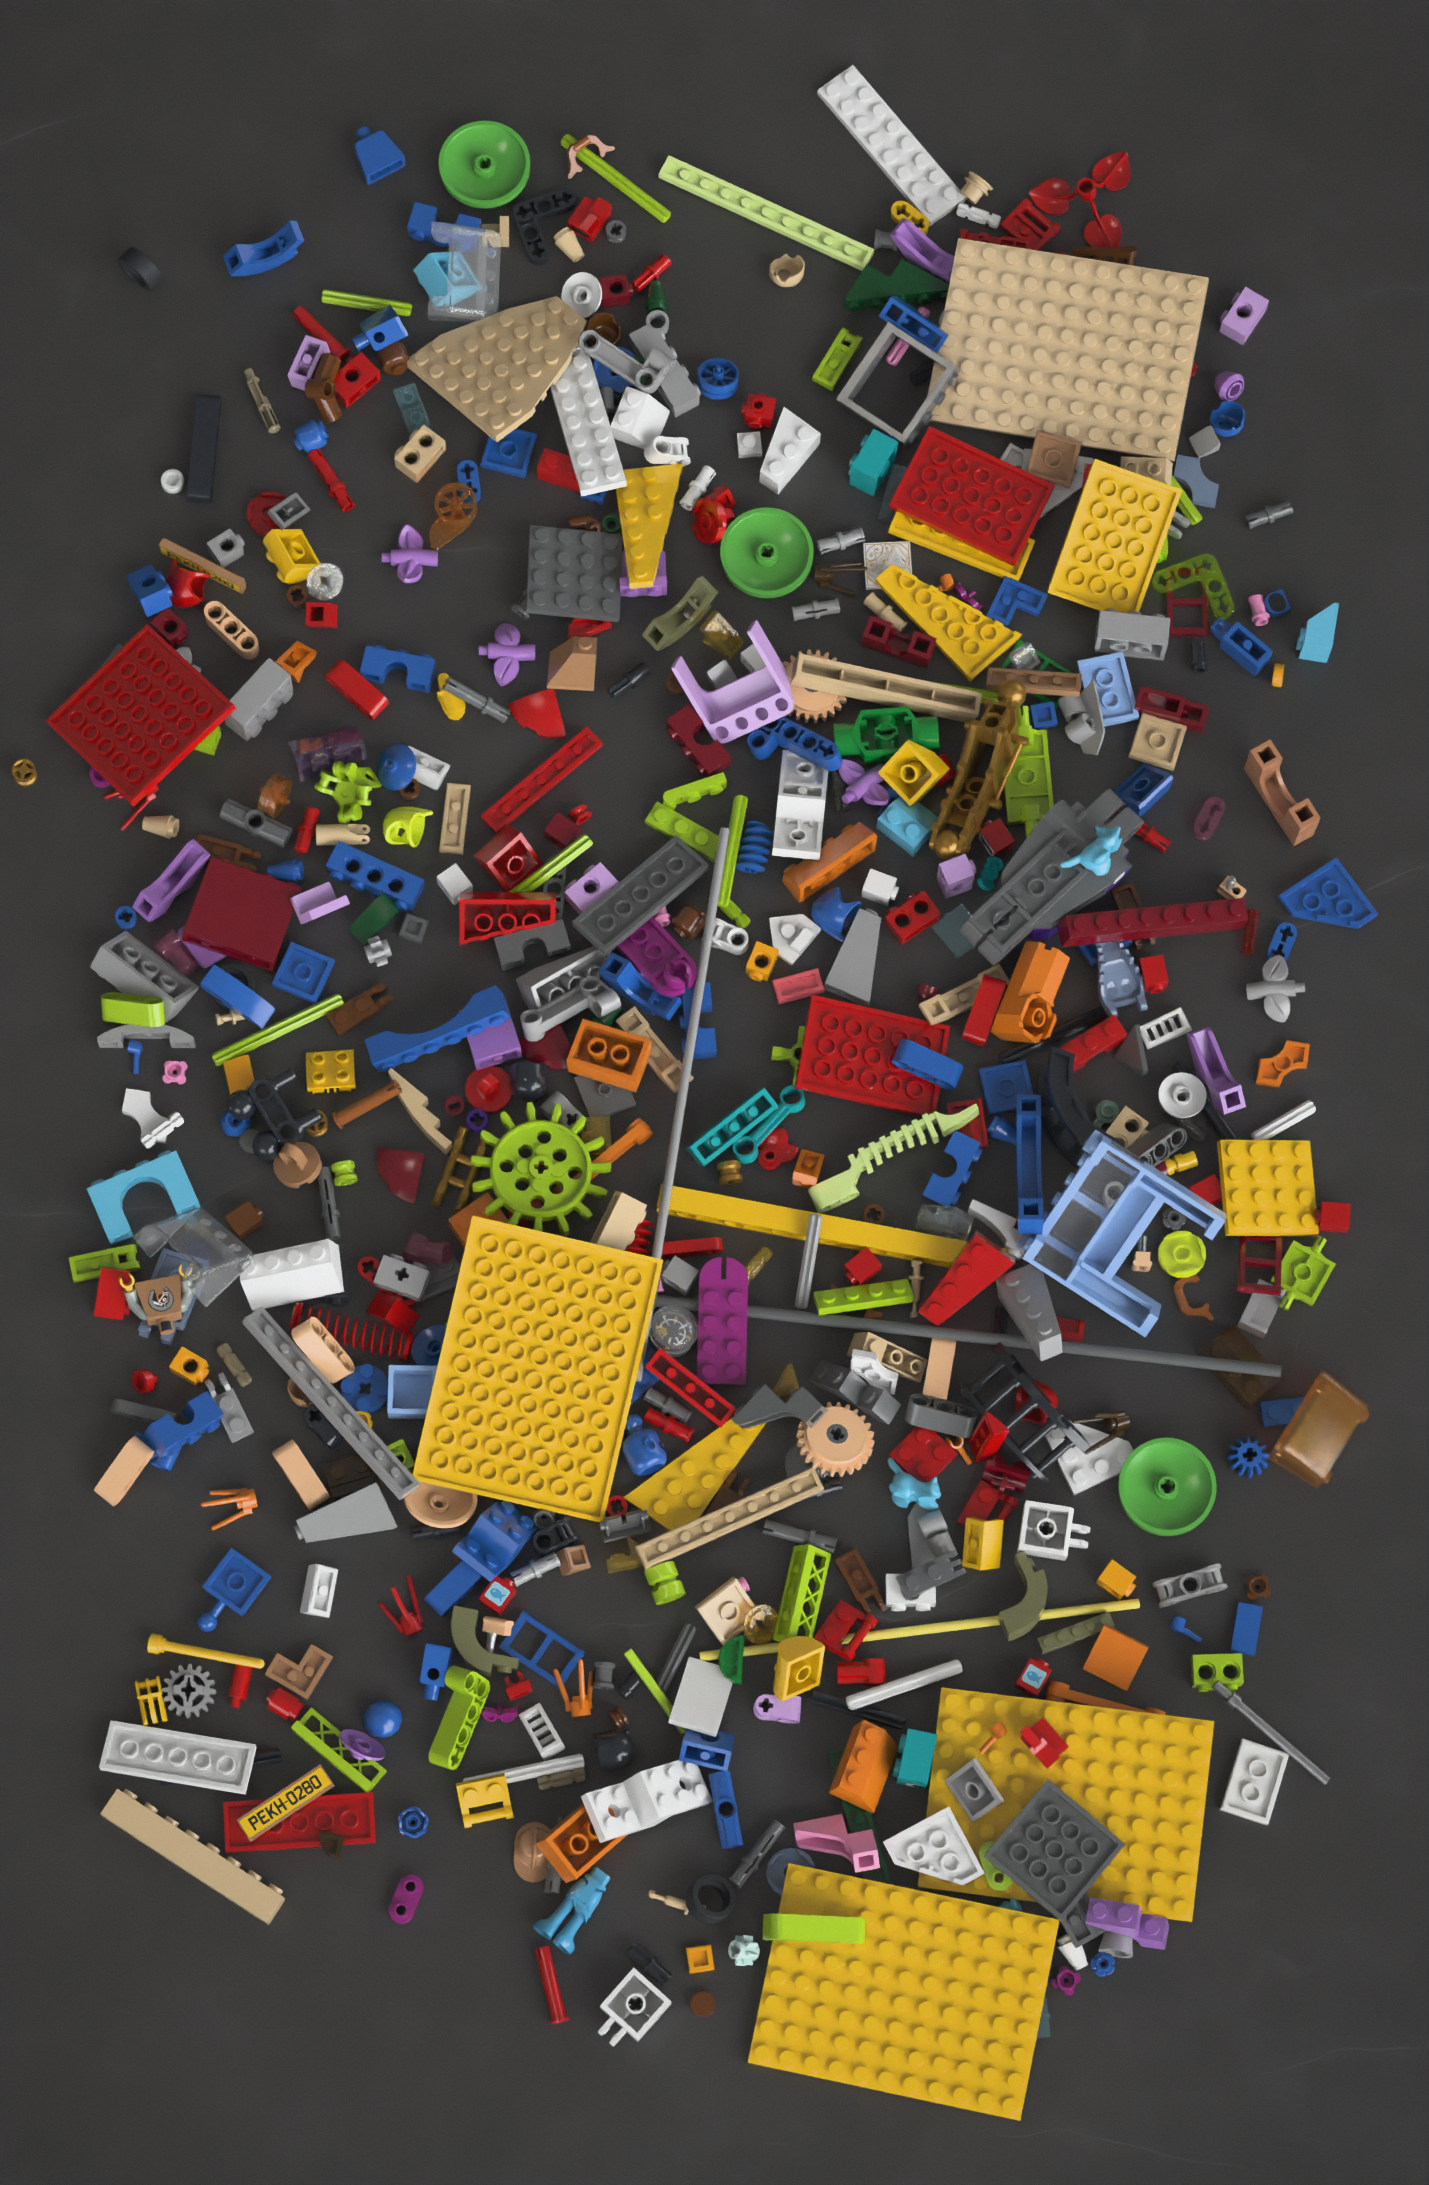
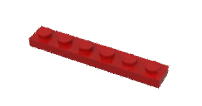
M588 727L584 728L481 815V819L497 835L503 828L511 824L599 750L603 743Z

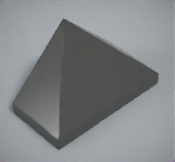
M295 492L271 508L267 514L283 530L307 514L311 509Z
M1138 1024L1134 1025L1115 1054L1114 1059L1140 1077H1144L1148 1072Z

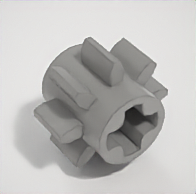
M379 936L369 938V945L364 947L369 964L375 962L377 967L388 964L387 957L392 956L387 939L380 940Z

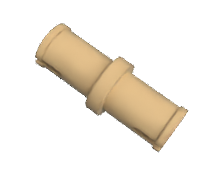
M873 592L864 600V605L873 611L878 618L891 622L892 627L898 632H901L906 627L907 622L892 611L893 607L887 606Z

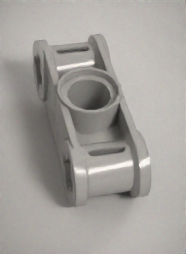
M1221 1564L1210 1565L1197 1571L1161 1579L1152 1583L1153 1587L1157 1589L1160 1599L1159 1607H1167L1183 1600L1204 1594L1216 1593L1228 1588L1222 1579L1220 1572ZM1187 1580H1192L1196 1583L1197 1588L1194 1591H1187L1183 1583Z

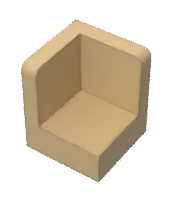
M500 216V224H482V247H509V216Z

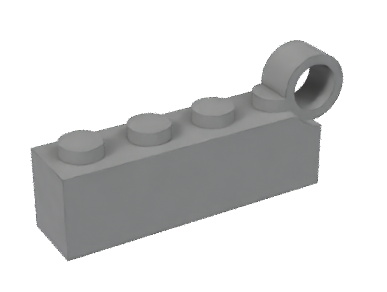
M654 310L647 315L645 326L629 334V345L643 363H645L648 355L655 347L676 360L671 372L657 388L676 418L699 405L701 392L696 383L692 384L690 382L686 367L678 363L674 348L672 346L668 347L665 342V334L669 329L668 315L661 310ZM654 319H661L665 324L661 328H654L650 323Z

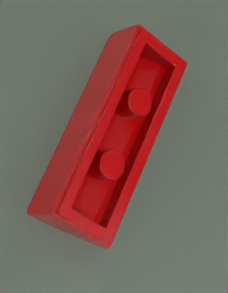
M989 1412L983 1415L968 1441L977 1463L990 1460L994 1454L996 1455L1009 1433V1429Z

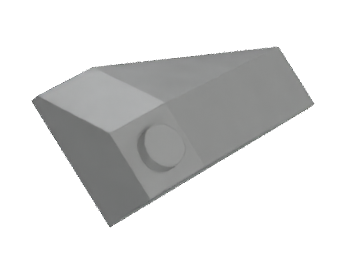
M593 946L529 971L516 979L523 1001L529 1009L537 1010L578 987L580 981L585 977L595 976L600 979L602 976L598 971L611 952L605 956Z

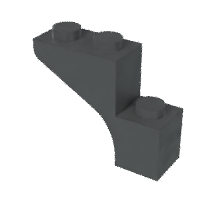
M823 1360L819 1362L809 1379L817 1387L856 1406L873 1420L887 1425L890 1424L901 1406L888 1392L869 1385L853 1370Z
M765 1384L763 1387H758L752 1393L750 1401L746 1405H741L735 1411V1416L731 1420L742 1429H748L782 1417L792 1416L801 1419L812 1428L828 1410L803 1386L800 1389H795L789 1395V1400L785 1403Z

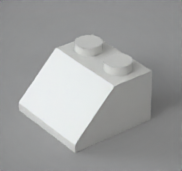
M626 387L610 426L613 437L616 440L645 449L656 437L661 436L670 410L649 394Z

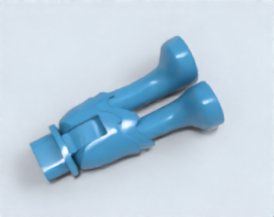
M594 1867L590 1874L586 1873L584 1878L578 1880L569 1889L557 1910L549 1918L536 1921L533 1928L540 1935L551 1940L560 1924L573 1909V1917L553 1939V1943L560 1950L571 1955L575 1949L573 1938L583 1922L586 1924L588 1919L591 1918L594 1909L601 1900L603 1892L606 1891L605 1886L611 1878L599 1868Z

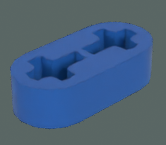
M471 460L461 461L457 466L460 497L465 504L473 505L479 502L481 498L478 468ZM466 467H468L471 471V479H466V474L464 472ZM472 485V491L475 492L473 497H469L466 494L468 492L467 486Z
M1284 922L1277 927L1266 954L1267 961L1274 957L1272 953H1275L1278 947L1283 948L1281 956L1287 961L1297 937V929L1293 924ZM1287 929L1290 931V936L1287 937L1285 942H1282L1283 934L1281 932Z

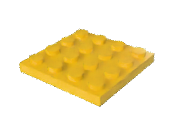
M1219 1140L1217 1142L1223 1212L1227 1214L1226 1221L1224 1222L1225 1236H1316L1319 1234L1318 1223H1315L1316 1198L1310 1141Z

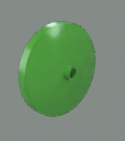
M494 121L471 122L456 129L444 142L439 155L440 178L446 190L459 202L475 208L498 207L513 200L525 187L530 174L529 151L524 140L510 127Z
M757 508L741 514L728 526L721 541L720 560L725 575L740 591L758 598H776L794 591L805 581L813 563V542L807 528L794 515L777 508Z
M1175 1438L1153 1439L1137 1447L1124 1462L1118 1478V1495L1125 1513L1138 1527L1155 1535L1176 1536L1191 1531L1207 1517L1216 1498V1477L1209 1460L1195 1446ZM1164 1485L1168 1486L1170 1489L1169 1493H1164V1489H1161V1487Z

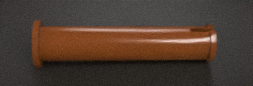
M394 1079L392 1082L343 1110L332 1112L335 1123L340 1129H343L344 1125L394 1096L401 1094L402 1089L398 1088L400 1086L399 1083Z

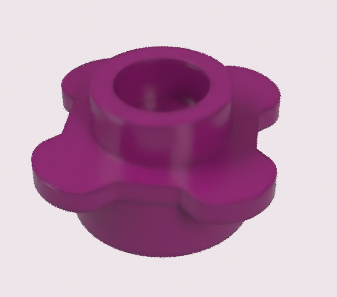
M1061 1966L1058 1969L1059 1974L1051 1983L1053 1988H1059L1064 1991L1065 1995L1070 1996L1074 1993L1075 1985L1081 1981V1976L1079 1973L1069 1970L1067 1966ZM1065 1978H1067V1979L1069 1980L1068 1983H1065V1982H1064V1979H1065Z

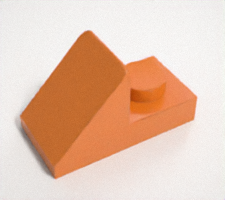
M296 641L275 663L291 675V680L299 683L304 669L315 659L317 651Z
M801 1149L794 1169L792 1183L808 1189L816 1185L825 1155Z

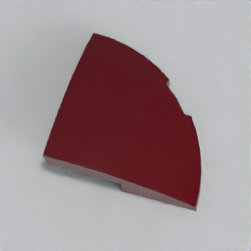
M560 1024L545 1031L544 1037L538 1041H528L525 1038L519 1041L522 1056L528 1061L537 1064L545 1062L550 1070L568 1069L566 1060L570 1053L571 1045Z
M378 1148V1171L380 1177L384 1178L388 1184L389 1191L399 1199L415 1205L425 1155L410 1151Z

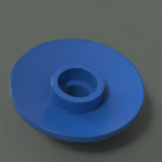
M393 744L387 747L381 754L377 764V776L380 783L385 788L393 791L405 788L413 779L416 771L415 755L408 746L403 744Z
M430 1326L417 1335L411 1348L412 1357L417 1365L438 1366L447 1326Z

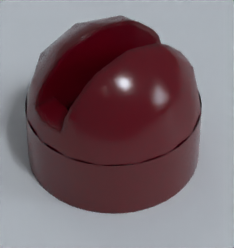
M920 983L917 990L918 998L921 1001H926L936 996L938 989Z
M451 1096L445 1101L444 1107L448 1114L458 1115L464 1109V1102L458 1096ZM459 1102L460 1107L449 1110L448 1105Z

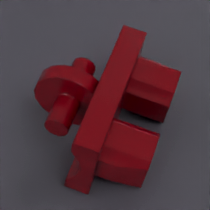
M995 1454L990 1460H987L982 1480L999 1486L998 1494L1003 1495L1005 1488L1024 1492L1030 1471H1027L1025 1463L1017 1461L1014 1462L1013 1467L1005 1465V1459Z

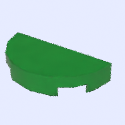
M745 1635L734 1636L731 1640L727 1641L721 1647L718 1656L719 1669L724 1677L732 1683L739 1685L742 1682Z

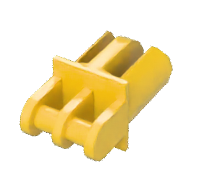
M441 673L438 676L440 690L437 692L438 702H440L444 713L449 719L459 720L465 713V701L442 689L443 684H447L445 681L449 676L446 673Z
M156 1676V1679L153 1680L146 1678L144 1682L139 1683L138 1680L135 1681L143 1726L149 1725L145 1702L149 1704L153 1724L158 1723L155 1700L159 1702L162 1721H168L160 1677ZM158 1686L159 1692L152 1693L151 1687ZM147 1688L148 1694L141 1696L140 1690Z

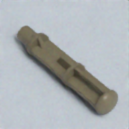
M252 368L246 369L244 371L247 378L246 384L249 387L268 433L274 434L280 430L281 426L277 421L268 398L262 395L258 386L259 377L255 376Z

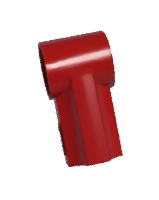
M872 1658L865 1659L863 1662H837L838 1685L864 1684V1686H879L885 1684V1659Z

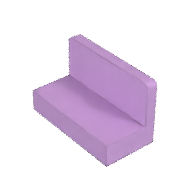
M330 882L319 885L290 899L301 924L350 904L346 895L338 899L336 898Z

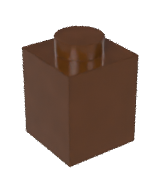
M249 1200L225 1216L226 1223L239 1241H242L264 1226L262 1217H264L263 1212L257 1204L252 1206Z

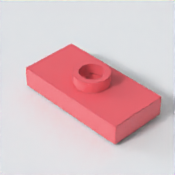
M818 968L772 980L778 1004L825 992Z

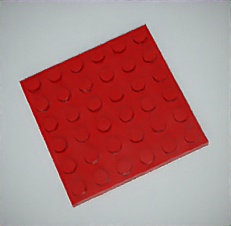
M146 624L49 716L45 722L134 807L237 708L156 631Z

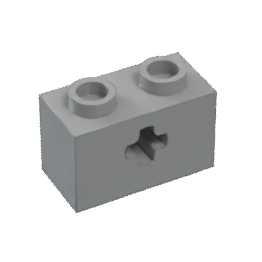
M391 1254L390 1257L383 1255L373 1282L379 1288L421 1302L431 1274L426 1270L427 1266L413 1262V1265L405 1263L404 1258L395 1254ZM406 1271L408 1279L403 1278L400 1281L398 1274L402 1275Z

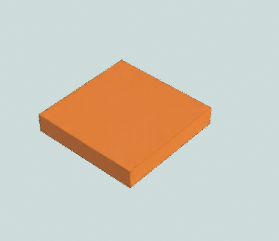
M1104 1624L1083 1669L1127 1691L1149 1646Z

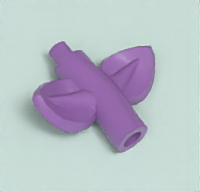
M406 523L398 536L397 545L399 549H391V553H382V562H391V566H398L396 570L397 576L404 583H413L420 580L423 575L421 565L438 567V550L422 549V536L414 527Z
M502 623L495 630V643L488 642V646L479 645L478 655H488V659H496L493 670L500 686L509 684L518 675L520 670L518 661H535V644L518 645L520 643V632L514 625Z
M843 759L839 773L842 780L850 785L846 788V794L842 796L843 802L846 804L851 801L857 802L862 797L866 803L871 805H887L889 803V793L884 787L879 785L884 779L878 774L884 764L879 763L865 772L856 762Z

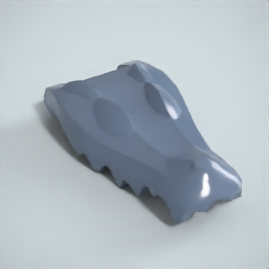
M1123 942L1095 944L1098 954V993L1107 1016L1111 1017L1115 1014L1117 1017V1007L1134 1003L1139 1012L1147 1010L1143 976L1139 971V967L1134 964V958L1130 955L1129 950L1124 947Z

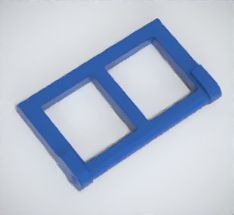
M525 1611L520 1614L512 1627L511 1635L506 1636L499 1647L512 1657L519 1658L521 1663L558 1688L556 1678L536 1665L552 1640H556L575 1653L560 1675L563 1684L578 1664V1660L585 1653L584 1650L578 1648ZM526 1621L548 1635L531 1661L509 1647Z

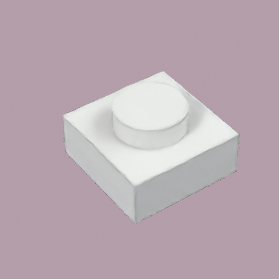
M760 431L737 433L739 458L762 457Z

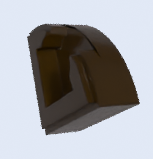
M320 1831V1843L324 1852L333 1860L340 1862L345 1836Z

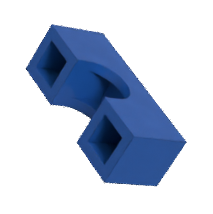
M418 202L414 203L407 225L408 236H411L416 241L426 240L433 242L439 247H453L462 253L475 252L482 230L481 219L459 213L454 225L442 227L437 224V207Z
M366 645L360 675L367 681L384 684L389 671L401 669L407 673V689L430 693L436 669L435 659H432L427 654H418L417 656L409 654V652L402 649L392 651L387 650L381 645Z
M706 982L704 986L700 1013L712 1012L710 982ZM695 983L690 989L685 986V993L678 996L682 1001L679 1007H683V1015H679L680 1030L685 1029L686 1038ZM698 1026L693 1059L716 1058L715 1028L705 1029ZM681 1038L683 1053L685 1051L686 1038Z
M955 1130L944 1152L956 1160V1172L947 1178L933 1173L922 1195L949 1208L950 1204L955 1206L961 1195V1192L957 1191L961 1182L966 1184L972 1173L968 1169L971 1162L977 1163L983 1151L979 1148L981 1143Z
M207 1391L186 1404L182 1414L187 1419L188 1424H178L167 1414L148 1426L144 1437L160 1458L167 1454L170 1456L176 1454L181 1450L182 1445L187 1442L193 1444L201 1437L202 1433L206 1431L211 1433L220 1426L219 1422L224 1413Z

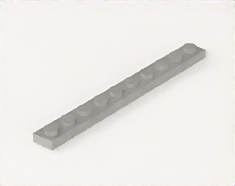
M263 1307L244 1318L243 1325L399 1500L418 1489L420 1483Z

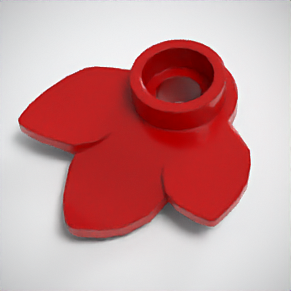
M783 1127L775 1128L757 1147L758 1163L765 1170L771 1171L776 1169L781 1163L790 1162L796 1157L798 1147L788 1144V1134ZM767 1156H773L774 1158L769 1160V1159H766L765 1157H767Z

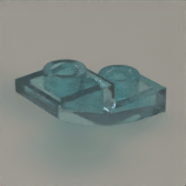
M415 383L393 390L394 397L409 433L415 429L419 430L423 425L431 426Z

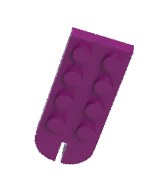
M651 917L616 947L632 963L642 977L661 995L669 997L679 996L685 993V986L690 989L696 981L697 968L694 960L654 917Z
M718 1257L708 1261L703 1266L699 1276L697 1377L706 1384L746 1385L748 1273L741 1262L727 1257L726 1279H722L723 1257Z

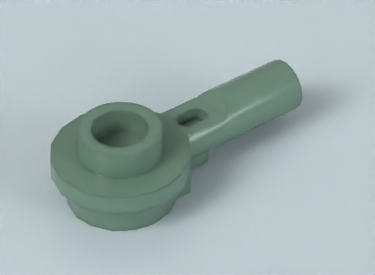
M1111 1100L1101 1101L1096 1107V1119L1092 1124L1101 1128L1103 1125L1113 1123L1119 1115L1118 1105Z

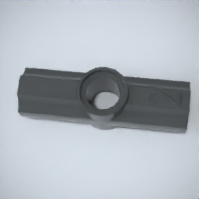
M230 799L224 803L219 815L220 819L246 830L251 836L261 837L282 848L287 844L292 833V828L265 816L260 810H252ZM253 820L262 821L258 827L250 825Z

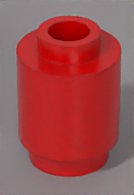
M281 1687L277 1691L272 1689L265 1702L269 1703L267 1709L285 1720L290 1719L293 1722L304 1704L299 1702V1698Z

